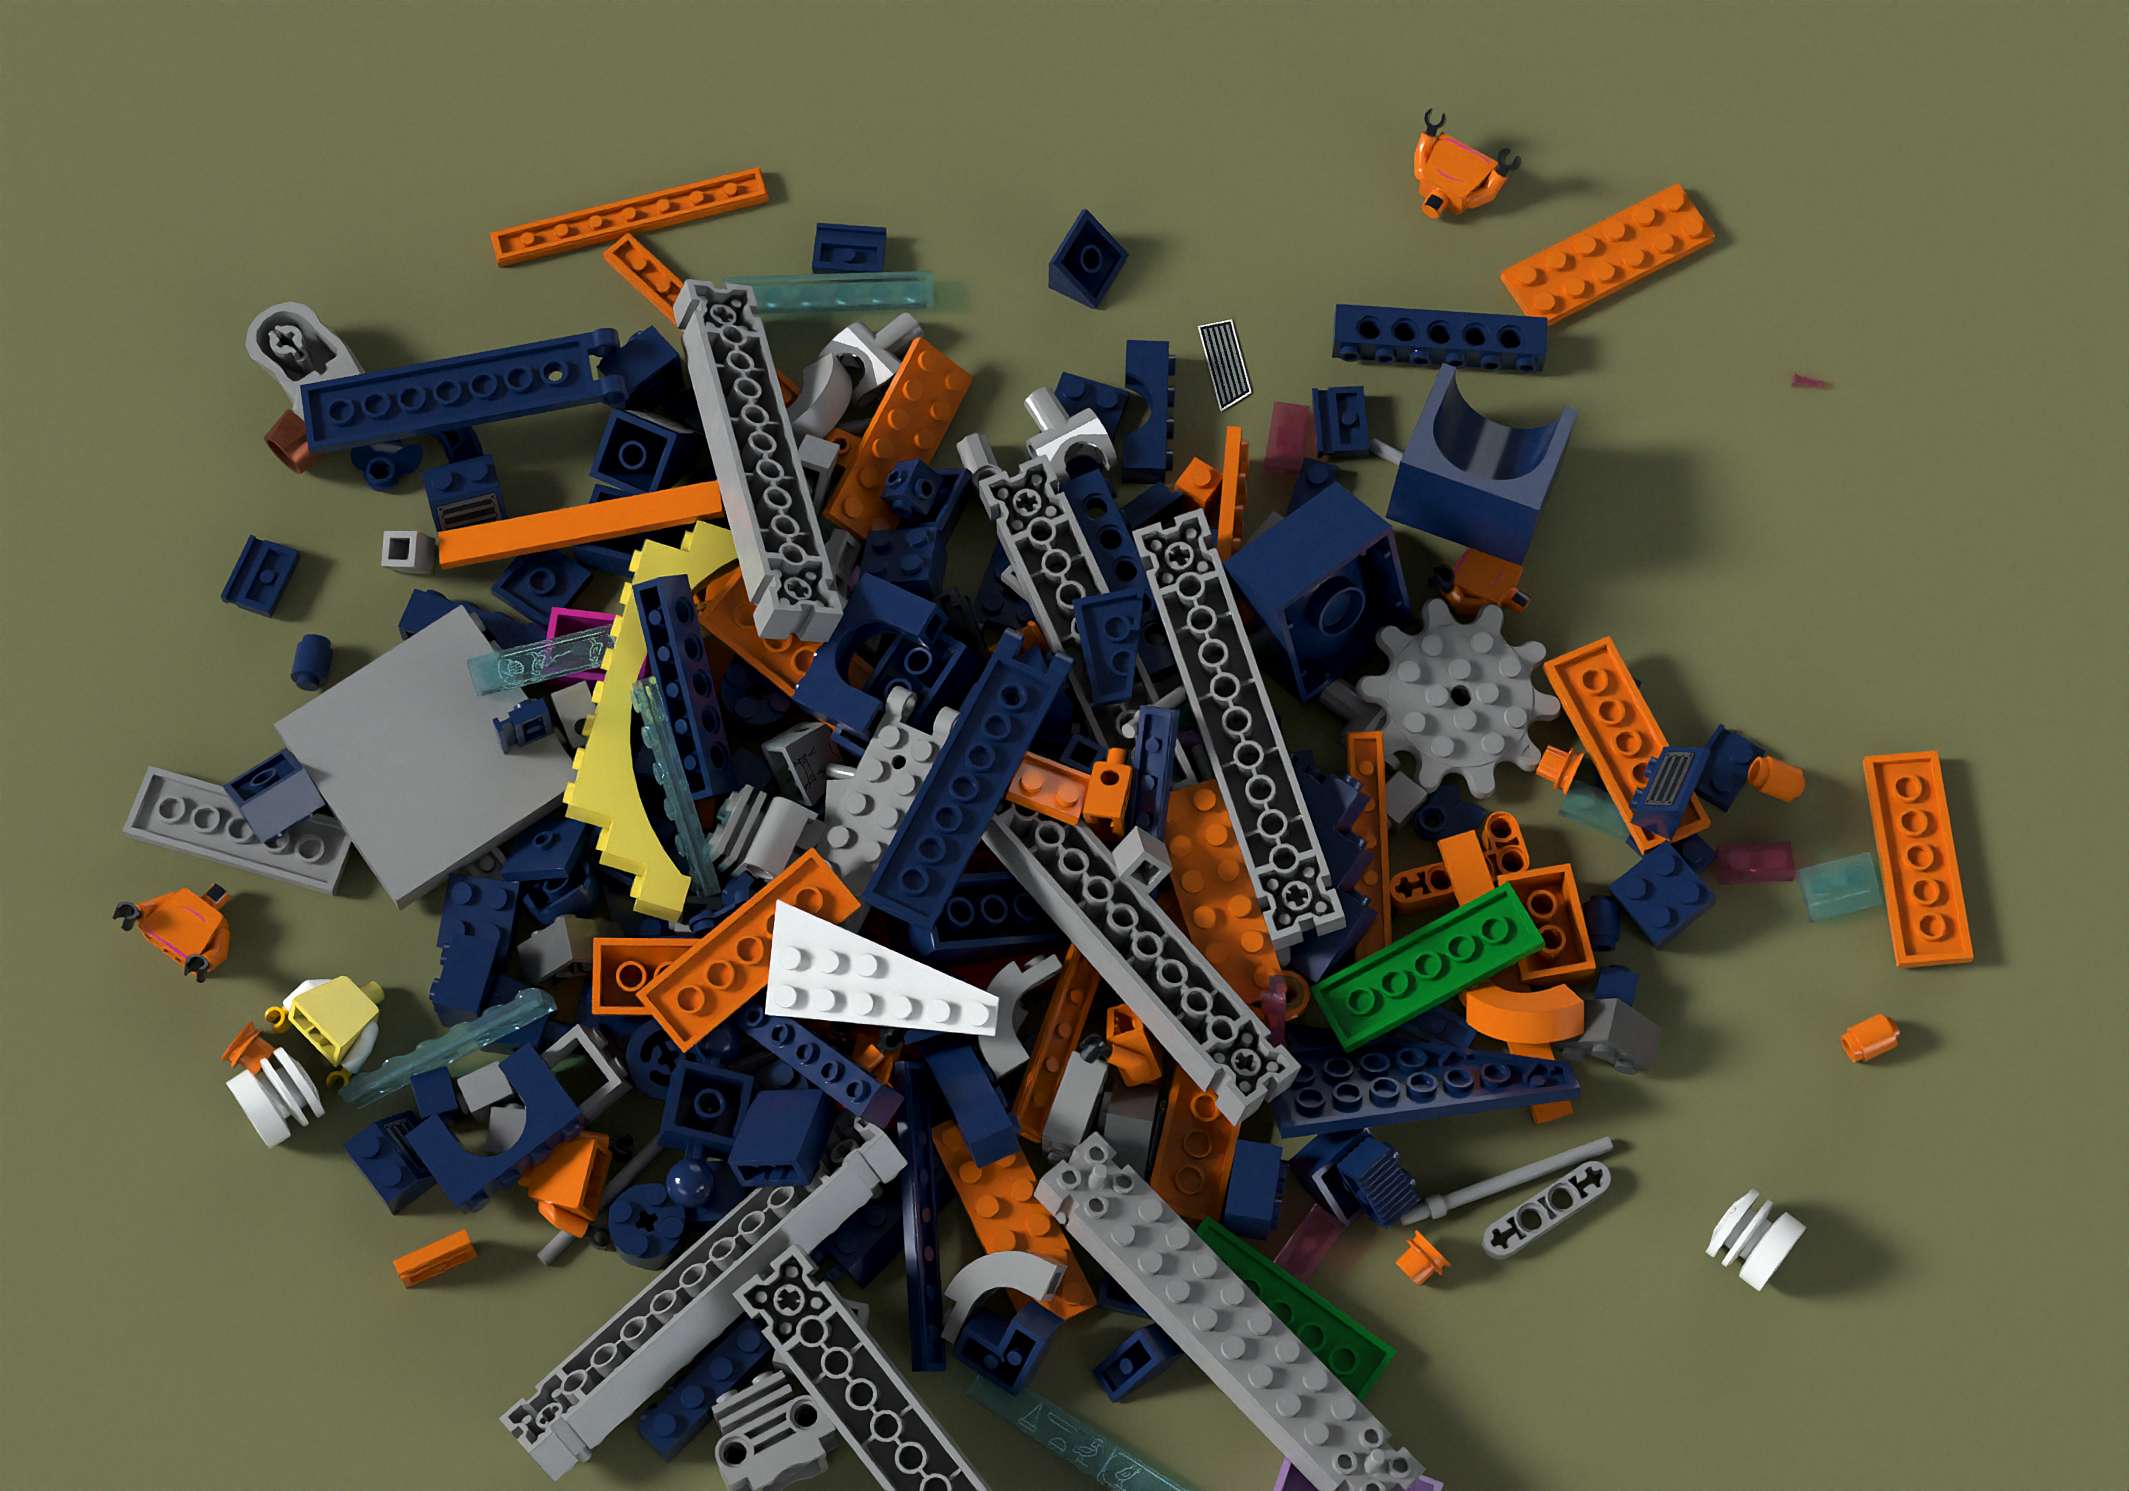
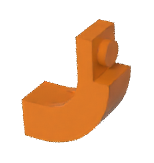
M1487 978L1458 994L1461 1003L1466 1007V1023L1475 1030L1495 1039L1514 1043L1540 1044L1561 1041L1584 1034V1001L1565 984L1539 992L1518 993L1499 988Z

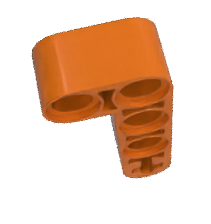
M1504 811L1491 814L1486 821L1481 837L1484 848L1482 853L1494 887L1497 888L1499 887L1497 882L1498 875L1515 873L1507 871L1503 867V863L1513 862L1520 869L1517 872L1527 871L1530 861L1515 817ZM1500 828L1506 831L1509 836L1498 838L1492 834L1491 830ZM1444 861L1400 872L1391 879L1390 904L1397 909L1396 914L1410 915L1458 903ZM1440 879L1445 881L1449 888L1439 890L1433 887L1431 882ZM1404 893H1405L1406 895H1410V894H1411V896L1408 897V898H1405Z

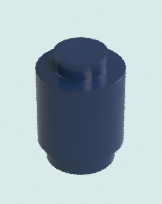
M308 634L303 636L302 641L297 644L290 677L300 689L316 691L318 688L326 686L333 657L331 641L321 635Z
M1591 896L1590 901L1582 905V913L1591 949L1593 952L1614 951L1616 949V942L1620 940V904L1613 902L1611 896Z

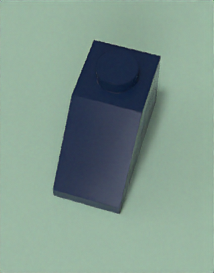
M1157 1323L1138 1329L1094 1368L1092 1372L1112 1403H1115L1162 1374L1183 1356L1185 1352Z

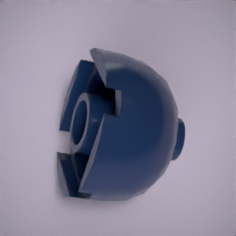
M579 857V862L576 863L569 878L531 880L534 886L529 894L526 889L524 890V903L530 912L545 926H550L555 923L554 920L557 917L565 914H574L577 918L590 919L596 910L601 898L600 885L594 870L584 858Z

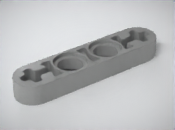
M1588 1161L1492 1223L1486 1229L1482 1239V1247L1485 1253L1495 1260L1509 1258L1600 1198L1607 1191L1611 1182L1609 1169L1601 1162ZM1587 1172L1592 1176L1599 1174L1601 1176L1598 1183L1599 1187L1597 1188L1594 1184L1588 1185L1582 1190L1581 1195L1585 1198L1581 1199L1577 1187L1585 1182ZM1557 1191L1567 1192L1571 1195L1572 1206L1568 1209L1555 1207L1551 1199L1552 1194ZM1527 1211L1536 1212L1542 1220V1225L1538 1229L1529 1230L1522 1225L1520 1216ZM1511 1221L1516 1233L1507 1240V1248L1504 1249L1501 1245L1494 1247L1491 1244L1494 1239V1233L1499 1237L1509 1233L1512 1228L1509 1224ZM1518 1234L1523 1238L1522 1240H1519Z

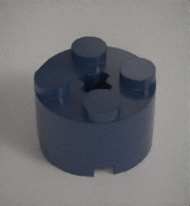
M741 658L726 668L716 688L724 728L737 733L736 736L743 739H759L771 734L783 720L792 702V699Z
M640 1184L624 1191L610 1206L608 1218L610 1236L618 1255L631 1266L644 1268V1270L653 1271L671 1265L680 1257L689 1234L684 1208L670 1198L667 1189L662 1184ZM650 1222L654 1225V1230L648 1232L643 1225Z

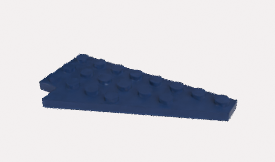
M1286 1023L1283 1025V1037L1287 1045L1286 1050L1302 1067L1291 1086L1271 1100L1269 1104L1282 1139L1575 1100L1579 1099L1580 1086L1569 1062L1379 1036L1346 1054L1332 1029Z

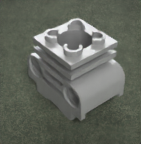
M747 784L739 793L733 791L729 799L726 798L717 815V818L722 820L721 824L717 825L714 834L709 832L701 851L705 852L706 855L701 864L709 867L722 854L715 871L722 874L734 863L728 880L730 881L733 878L737 880L744 871L756 879L760 891L810 848L820 842L828 824L816 819L817 813L782 797H774L761 809L767 796L762 791L747 803L754 788Z
M782 1370L775 1374L773 1371L760 1374L752 1380V1386L739 1393L737 1389L724 1393L716 1400L717 1404L711 1407L716 1424L723 1434V1437L716 1445L715 1457L722 1479L729 1491H783L792 1483L804 1479H812L829 1470L825 1458L826 1453L839 1447L834 1434L836 1428L812 1396L802 1395L794 1398L793 1390L790 1384H787ZM808 1419L816 1421L809 1427L800 1426V1423ZM738 1456L745 1458L740 1464L734 1465L729 1463Z

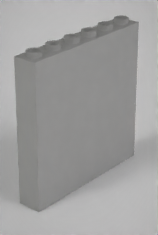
M463 605L455 608L274 724L279 737L292 755L305 768L324 802L399 911L448 880L450 873H459L470 863L476 862L491 852L496 846L505 843L563 805L562 800L568 781L575 782L578 770L572 769L575 756L570 758L563 748L567 745V742L557 727H553L554 733L520 748L518 743L508 747L509 753H503L492 719L498 717L499 722L508 719V712L513 711L514 706L528 699L523 692L526 684L522 683L524 681L518 672H514L516 671L515 669L510 671L513 673L508 674L507 668L502 662L506 659L502 649L495 640L490 643L482 634L486 630L482 621L475 612L468 614Z

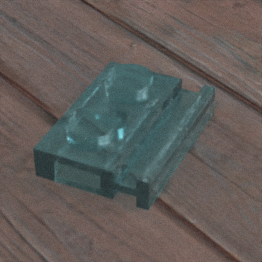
M1870 852L1796 870L1804 904L1809 912L1810 917L1808 918L1810 923L1884 904L1878 890L1879 884Z

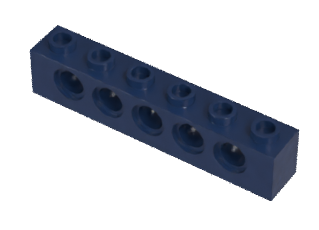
M1336 304L1333 323L1332 358H1341L1347 362L1375 360L1381 364L1406 362L1415 366L1442 365L1444 363L1456 367V369L1467 366L1481 367L1487 371L1513 369L1521 373L1542 371L1547 352V317ZM1369 333L1374 335L1376 338L1367 339L1362 335ZM1398 336H1407V337H1409L1411 340H1410V341H1401V340H1399L1397 337H1398ZM1441 338L1445 340L1446 343L1439 344L1434 342L1432 339ZM1475 340L1481 343V345L1473 346L1467 341ZM1503 343H1512L1516 348L1505 347Z
M1096 469L1059 484L1058 494L1064 492L1109 591L1115 592L1145 586L1143 603L1147 604L1150 609L1142 613L1137 651L1152 684L1180 673L1136 544L1128 532L1131 529L1129 518L1124 509L1118 510L1113 500L1117 496L1109 478L1104 479L1100 470ZM1092 508H1100L1105 512V515L1100 518H1094L1087 511ZM1107 539H1113L1120 546L1111 550L1105 548L1101 543ZM1120 571H1130L1134 574L1135 578L1130 581H1122L1116 574ZM1150 634H1158L1165 641L1159 645H1152L1147 642L1146 637Z
M688 575L663 576L632 585L684 803L739 791Z
M762 991L758 992L727 1018L859 1118L881 1129H885L905 1098L799 1018L765 1015L767 995Z

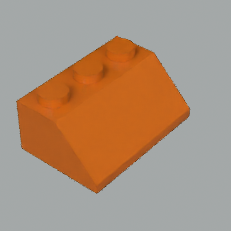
M1567 863L1498 875V886L1509 881L1546 944V947L1517 962L1521 982L1548 988L1561 984L1571 986L1590 982L1596 965L1571 864Z
M594 938L592 1014L601 1017H653L635 994L701 939Z

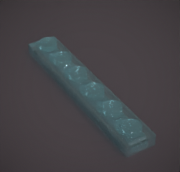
M933 271L722 277V289L726 283L752 286L758 306L754 314L934 308Z
M655 676L641 679L632 683L634 690L630 693L631 701L637 713L641 712L645 726L642 727V737L648 749L652 748L656 760L653 763L654 776L658 784H663L667 796L664 799L665 811L671 821L674 820L678 835H675L676 847L682 857H686L689 871H686V876L692 877L689 888L693 893H697L698 899L720 893L719 882Z
M540 988L523 990L515 996L516 1000L504 1006H492L482 1013V1017L472 1022H462L454 1025L449 1029V1034L439 1039L425 1040L416 1046L415 1051L405 1056L389 1058L383 1062L382 1068L372 1073L358 1074L350 1079V1084L338 1089L343 1103L359 1110L411 1084L410 1076L444 1067L557 1010L553 996Z

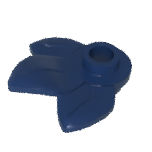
M401 439L351 449L353 465L364 473V479L369 488L378 492L393 489L398 484L400 477L413 473L419 467L423 457L421 444H412L404 447ZM380 473L389 474L384 479H377Z
M1447 784L1438 787L1437 790L1432 792L1429 803L1417 810L1413 825L1419 836L1438 842L1439 840L1477 829L1485 818L1486 811L1474 804L1459 801L1458 785ZM1434 819L1438 826L1430 828L1425 824V821Z

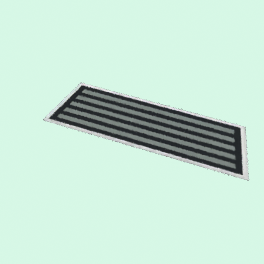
M1232 319L1198 326L1221 412L1252 393Z

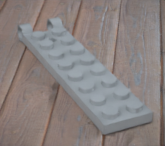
M901 686L894 687L890 692L885 705L886 712L815 849L862 905V907L838 926L856 935L871 908V905L862 902V895L961 712L950 707H943L934 721L932 736L910 727L905 723L915 709L917 694ZM899 757H904L906 759L905 766L901 769H895V760ZM768 985L761 991L767 993Z

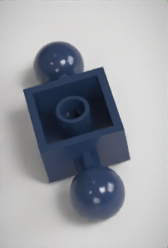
M729 1019L722 1022L695 1045L696 1052L703 1060V1064L679 1059L670 1078L657 1145L685 1151L684 1160L677 1162L670 1169L666 1178L668 1195L676 1204L685 1208L700 1207L712 1197L716 1181L712 1169L706 1164L707 1158L728 1160L748 1111L754 1076L725 1070L726 1065L732 1063L740 1055L743 1047L741 1030ZM700 1108L707 1109L706 1113L703 1112Z

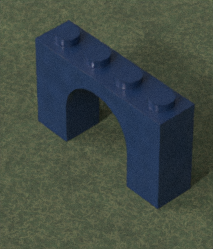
M865 572L860 582L853 587L850 599L843 609V616L828 642H824L816 650L812 664L805 676L796 684L795 693L791 699L804 712L870 743L886 712L885 704L881 700L851 687L848 671L854 653L865 641L881 634H896L931 650L949 617L937 604Z
M529 1042L498 1064V1067L522 1098L526 1110V1123L523 1133L510 1149L499 1155L489 1157L473 1155L467 1151L446 1120L436 1112L405 1135V1138L451 1202L465 1215L470 1211L475 1213L483 1209L490 1202L492 1194L500 1188L507 1189L517 1183L522 1177V1171L532 1164L539 1165L547 1160L553 1153L551 1149L563 1140L568 1142L577 1137L583 1131V1125L589 1121L538 1050Z

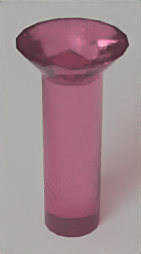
M1794 371L1791 386L1800 384L1823 389L1825 381L1800 376Z

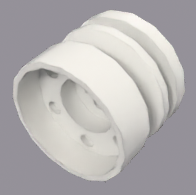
M282 1047L273 1051L282 1066L276 1071L265 1057L260 1060L266 1075L262 1080L259 1081L252 1072L246 1069L226 1082L233 1096L269 1149L291 1136L290 1129L285 1120L290 1115L304 1127L309 1124L301 1111V1108L308 1105L316 1118L325 1114L321 1106L319 1092L301 1064L288 1055Z
M1752 1188L1746 1195L1735 1201L1713 1231L1710 1245L1705 1252L1714 1258L1721 1248L1726 1245L1730 1248V1251L1721 1264L1727 1267L1741 1256L1746 1261L1740 1270L1739 1277L1760 1292L1807 1227L1786 1212L1772 1224L1767 1220V1217L1772 1209L1773 1202L1768 1199L1757 1213L1752 1209V1206L1760 1196V1193Z

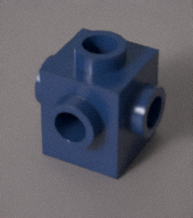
M920 458L897 462L893 471L886 478V486L880 498L899 517L910 518L927 515L935 504V497L943 482V478Z

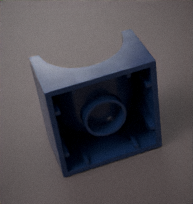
M1443 363L1400 461L1385 518L1522 566L1560 471L1579 410L1565 405L1564 410L1557 419L1537 428L1519 429L1497 424L1486 419L1468 405L1456 384V367Z
M1338 482L1331 484L1222 563L1257 666L1302 705L1378 650L1379 647L1376 644L1375 637L1381 627L1392 625L1403 631L1414 623L1392 525Z

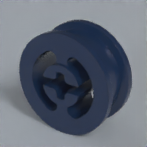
M654 1018L640 1025L631 1034L624 1049L623 1062L629 1072L627 1077L637 1091L651 1099L666 1101L669 1086L659 1085L649 1077L651 1071L660 1076L672 1074L667 1064L660 1065L658 1063V1058L662 1056L659 1045L651 1048L647 1062H643L640 1058L642 1046L647 1038L655 1032L665 1031ZM668 1040L661 1043L667 1053L673 1051L676 1058L671 1061L673 1069L676 1067L679 1059L686 1060L687 1054L692 1056L693 1062L703 1064V1060L698 1056L695 1046L688 1052L683 1053L674 1041Z

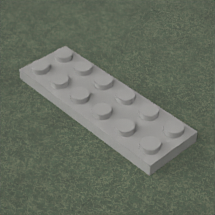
M149 766L122 830L124 836L330 896H335L354 846L336 818L318 813L308 820H299L287 827L286 832L281 837L272 841L266 840L261 844L222 786Z

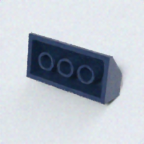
M943 632L940 633L931 650L896 635L860 691L881 700L885 705L890 692L896 686H901L917 694V703L905 724L932 736L934 721L939 711L945 706L953 708L982 661L968 646ZM837 727L830 736L832 741L860 760L869 745V742ZM904 757L897 758L894 762V768H903L906 764V759Z

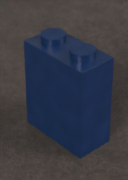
M822 1089L755 1092L727 1160L741 1186L811 1185L838 1115L825 1091Z

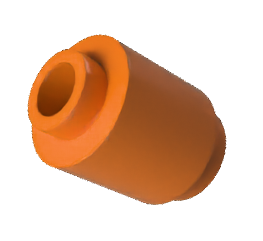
M1767 756L1765 758L1757 757L1753 761L1748 772L1747 782L1749 785L1754 786V789L1758 792L1785 802H1791L1802 794L1806 779L1803 777L1801 768Z
M1878 1013L1847 1028V1033L1841 1035L1840 1038L1843 1048L1852 1062L1855 1063L1859 1060L1866 1062L1897 1047L1896 1038L1900 1037V1031L1892 1017L1886 1018L1882 1013Z

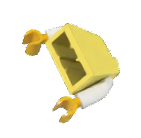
M340 976L333 980H306L283 1001L284 1006L282 1008L275 1006L267 1009L265 1019L271 1023L278 1016H281L280 1021L272 1028L278 1034L286 1032L292 1022L334 1067L341 1064L343 1066L341 1071L331 1072L326 1079V1083L331 1088L335 1080L344 1078V1085L338 1092L340 1096H344L352 1089L350 1076L352 1073H358L373 1050L379 1033L377 1020L380 1011L376 1005L385 999L382 988L374 981L359 989L347 976Z

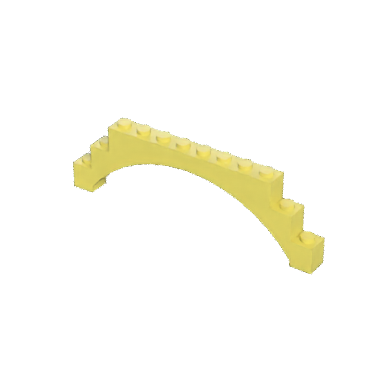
M697 520L693 532L686 530L680 549L646 539L642 551L634 550L628 570L635 572L632 584L625 582L619 603L626 605L623 616L616 614L610 636L616 637L613 649L606 648L600 669L607 670L604 682L597 680L591 702L597 703L595 714H587L581 734L588 737L585 749L578 747L573 761L572 769L578 770L575 782L568 781L562 800L563 803L569 804L565 817L602 827L596 846L597 850L602 851L599 864L636 874L630 892V897L636 898L633 911L674 923L678 921L683 911L692 877L682 875L663 849L649 823L639 796L633 771L630 745L631 709L637 678L648 651L632 585L658 577L687 574L692 596H694L714 580L740 567L731 530Z

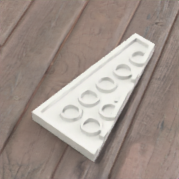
M777 900L765 1015L996 1037L999 997Z

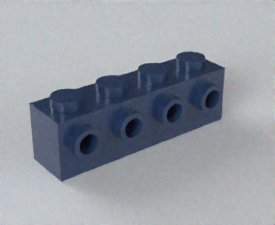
M946 1032L918 1042L923 1062L928 1065V1074L977 1168L979 1169L1020 1151L1016 1136L1022 1133L1019 1122L1013 1111L1006 1113L1005 1108L1008 1107V1104L1000 1086L992 1087L991 1083L995 1081L987 1062L979 1063L978 1058H981V1054L973 1036L966 1038L962 1033Z
M750 1316L743 1322L739 1319L733 1322L723 1334L725 1340L715 1349L712 1347L706 1349L696 1360L695 1365L697 1367L687 1377L684 1375L678 1377L668 1388L667 1393L669 1395L659 1405L656 1403L651 1404L639 1417L641 1423L637 1428L640 1436L668 1464L714 1419L711 1407L717 1404L716 1400L724 1393L737 1389L739 1393L773 1359L775 1348L761 1332L764 1329L754 1319H751Z

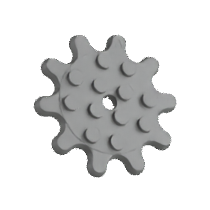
M1431 598L1422 607L1424 627L1419 634L1407 635L1392 625L1383 626L1377 631L1375 641L1377 646L1388 656L1389 669L1383 675H1365L1361 677L1355 686L1356 694L1362 701L1376 703L1384 709L1386 722L1381 729L1377 730L1383 731L1384 757L1399 750L1411 753L1417 763L1413 781L1427 793H1432L1437 790L1442 778L1446 774L1458 773L1465 778L1468 788L1475 798L1487 799L1493 795L1496 789L1494 769L1498 763L1510 761L1520 769L1528 772L1538 768L1542 754L1529 739L1528 729L1535 721H1553L1561 714L1562 707L1559 699L1554 695L1538 692L1531 683V674L1534 669L1545 662L1547 651L1544 645L1538 641H1528L1517 647L1507 644L1500 633L1504 614L1494 604L1482 606L1473 622L1460 624L1452 618L1449 608L1443 600ZM1455 688L1466 689L1469 697L1468 704L1465 706L1455 704L1451 698V691Z

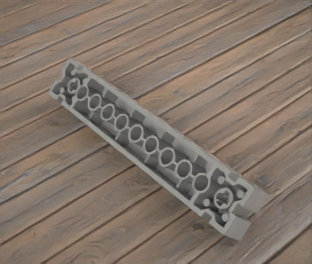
M686 279L672 309L677 328L682 329L684 332L681 337V343L749 602L757 606L753 617L759 638L787 640L790 633H795L800 638V641L828 642L843 616V611L837 591H828L834 579L761 317L753 316L758 307L753 288L747 285L726 283L723 289L714 288L711 281Z
M1044 454L1020 464V474L1009 478L1005 470L979 481L980 498L990 520H996L997 535L1050 651L1055 655L1059 650L1076 658L1073 669L1068 677V681L1072 686L1069 693L1091 741L1108 748L1104 762H1107L1108 752L1111 748L1129 751L1131 753L1129 766L1133 769L1137 735L1133 738L1125 737L1122 727L1134 718L1135 713L1140 710V705H1153L1160 699L1137 651L1131 701L1099 708L1094 707L1072 600L1109 593L1110 591L1064 492L1058 494V479L1047 455ZM1178 738L1176 739L1170 792L1198 784Z
M1200 508L1174 517L1176 523L1174 527L1163 530L1159 522L1132 531L1260 909L1270 906L1271 910L1263 912V916L1274 950L1276 951L1303 942L1302 932L1315 928L1317 935L1321 936L1347 927L1346 920L1335 888L1328 891L1325 890V887L1332 885L1330 872L1218 551L1214 548L1212 534L1204 511Z
M1007 789L981 839L1205 1093L1212 1088L1219 1097L1215 1105L1234 1127L1255 1113L1263 1099L1269 1103L1287 1090L1302 1066L1282 1044L1275 1049L1267 1041L1271 1034L1270 1030L1149 895L1119 877L1113 854L1079 817L1076 826L1005 800L1008 792Z
M845 1108L836 1118L811 1185L758 1186L535 1386L538 1392L528 1401L522 1397L499 1418L500 1421L549 1477L556 1482L563 1474L569 1472L578 1461L586 1462L592 1456L590 1449L599 1445L605 1439V1436L623 1420L629 1418L635 1409L646 1399L659 1391L666 1381L683 1366L689 1364L694 1356L707 1344L719 1337L724 1329L738 1316L746 1312L732 1293L756 1274H764L766 1278L772 1275L775 1270L770 1263L793 1244H800L809 1255L829 1234L834 1233L858 1208L864 1206L870 1198H879L883 1193V1189L878 1182L886 1184L893 1180L908 1162L880 1128L859 1118L849 1109Z
M1096 1131L1074 1149L1068 1163L1064 1159L1061 1160L1040 1179L1034 1196L1054 1217L1061 1211L1069 1219L1066 1226L1068 1232L1319 1491H1407L1426 1469L1404 1446L1396 1452L1387 1443L1392 1434L1134 1169L1127 1164L1121 1170L1113 1162L1117 1152Z
M793 1244L770 1263L775 1272L768 1278L764 1274H756L732 1293L751 1319L763 1317L769 1326L761 1332L885 1491H993L833 1285L828 1281H823L819 1284L812 1275L820 1269L800 1244Z

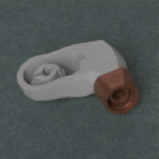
M290 301L273 305L257 315L248 328L245 347L250 357L282 386L286 395L293 403L292 410L287 409L264 436V440L270 450L284 465L300 475L330 453L311 455L308 450L300 385L359 375L366 372L349 346L324 325L313 310L306 304Z

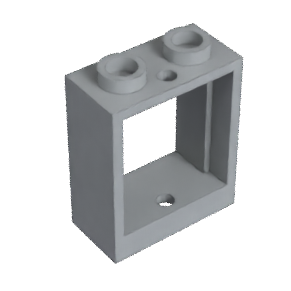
M577 1024L541 1056L552 1069L582 1044L609 1080L579 1106L589 1119L583 1125L586 1128L631 1090L634 1085L627 1077L629 1072L625 1063L617 1056L612 1058L605 1047L608 1045V1041L603 1034L595 1027L590 1029Z
M1072 1050L1042 1133V1156L1047 1157V1161L1050 1164L1056 1166L1063 1159L1068 1163L1074 1149L1089 1137L1107 1087L1108 1062L1097 1059L1094 1063L1090 1064L1080 1057L1079 1052Z

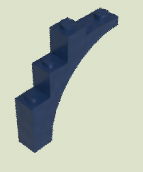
M1287 749L1330 872L1332 885L1325 887V890L1328 891L1335 888L1347 926L1321 936L1317 935L1315 928L1304 931L1302 934L1303 942L1297 944L1290 957L1289 964L1315 983H1319L1341 971L1379 914L1378 911L1369 906L1372 899L1354 888L1375 854L1365 848L1368 841L1350 830L1371 797L1361 791L1364 784L1345 772L1343 777H1340L1330 772L1326 776L1310 765L1305 770L1296 763L1299 757Z

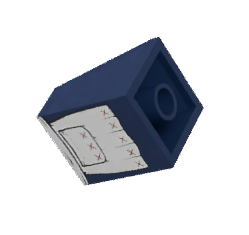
M613 408L588 476L634 495L670 489L694 468L705 435L644 409Z

